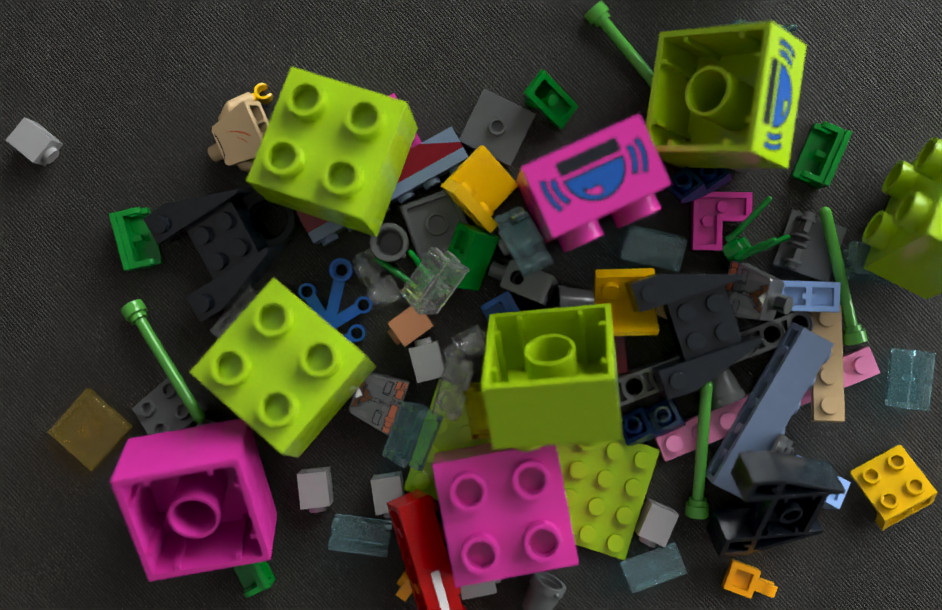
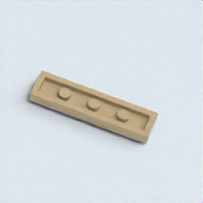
M840 305L839 312L809 311L814 322L811 332L834 343L830 358L820 367L816 374L815 383L811 387L812 422H845L842 309Z

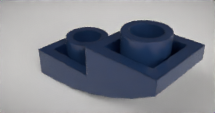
M686 166L669 178L671 185L666 187V189L683 204L717 190L731 180V175L725 168H694L691 171Z
M666 399L646 410L640 407L621 417L622 435L627 446L655 439L686 425L674 399Z

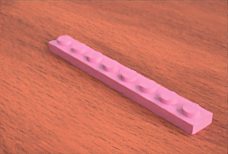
M863 346L843 355L844 388L880 374L870 346ZM811 388L804 394L800 401V406L811 402ZM750 393L741 400L711 410L708 444L726 436ZM698 415L684 420L685 426L655 438L665 462L696 449Z

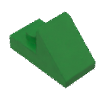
M542 69L523 93L525 104L538 109L559 129L564 127L579 107L551 76Z

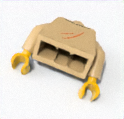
M258 83L254 88V93L246 92L225 103L218 117L219 121L212 126V133L217 143L208 147V154L214 162L224 159L228 166H238L241 171L250 172L269 124L261 104L270 103L273 95L272 93L266 96L259 95L261 91L267 89L265 83Z

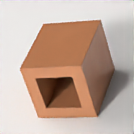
M416 302L387 323L391 328L387 332L397 345L402 343L406 347L432 328L434 324L418 302Z

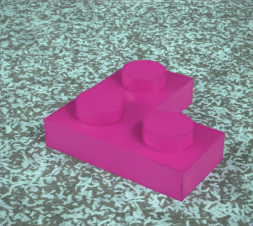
M711 192L691 201L690 250L721 251L723 222H743L752 213L753 192Z

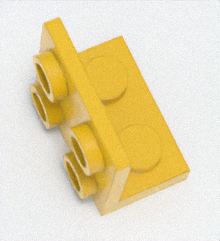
M480 145L441 185V188L478 227H481L490 234L498 226L492 218L494 211L518 187L515 180L483 145Z
M654 268L595 270L594 304L611 303L614 336L659 334L655 308L641 313L634 312L625 286L626 282L655 274Z
M901 445L895 446L851 471L852 478L878 512L875 521L882 531L932 504L938 493Z

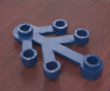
M344 258L335 259L330 264L329 273L333 278V283L326 310L316 295L317 289L313 284L304 283L298 289L300 298L305 300L309 307L334 329L361 313L370 312L373 308L372 300L369 297L361 296L356 299L355 304L338 313L345 281L349 280L354 272L352 263ZM340 265L347 267V273L343 276L337 272V268ZM306 286L312 288V295L310 297L303 295V289ZM362 299L367 300L369 303V307L365 311L359 308V302ZM356 324L351 326L348 333L343 336L351 343L359 342L366 337V329L364 326ZM356 327L362 330V336L359 339L354 338L352 335V331Z

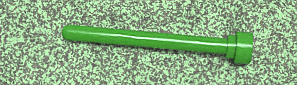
M602 0L599 1L584 17L591 25L595 24L597 28L600 26L646 83L652 87L654 72L609 19L611 16L608 13L609 8Z
M825 206L820 209L819 214L835 282H841L840 305L845 322L844 332H842L843 345L864 343L868 341L866 330L861 327V323H857L832 211L829 207Z
M141 299L127 303L121 308V313L125 320L137 326L196 423L204 422V412L147 321L148 309Z
M711 381L700 388L692 496L689 497L685 504V515L692 519H706L709 516V504L704 497L713 390Z

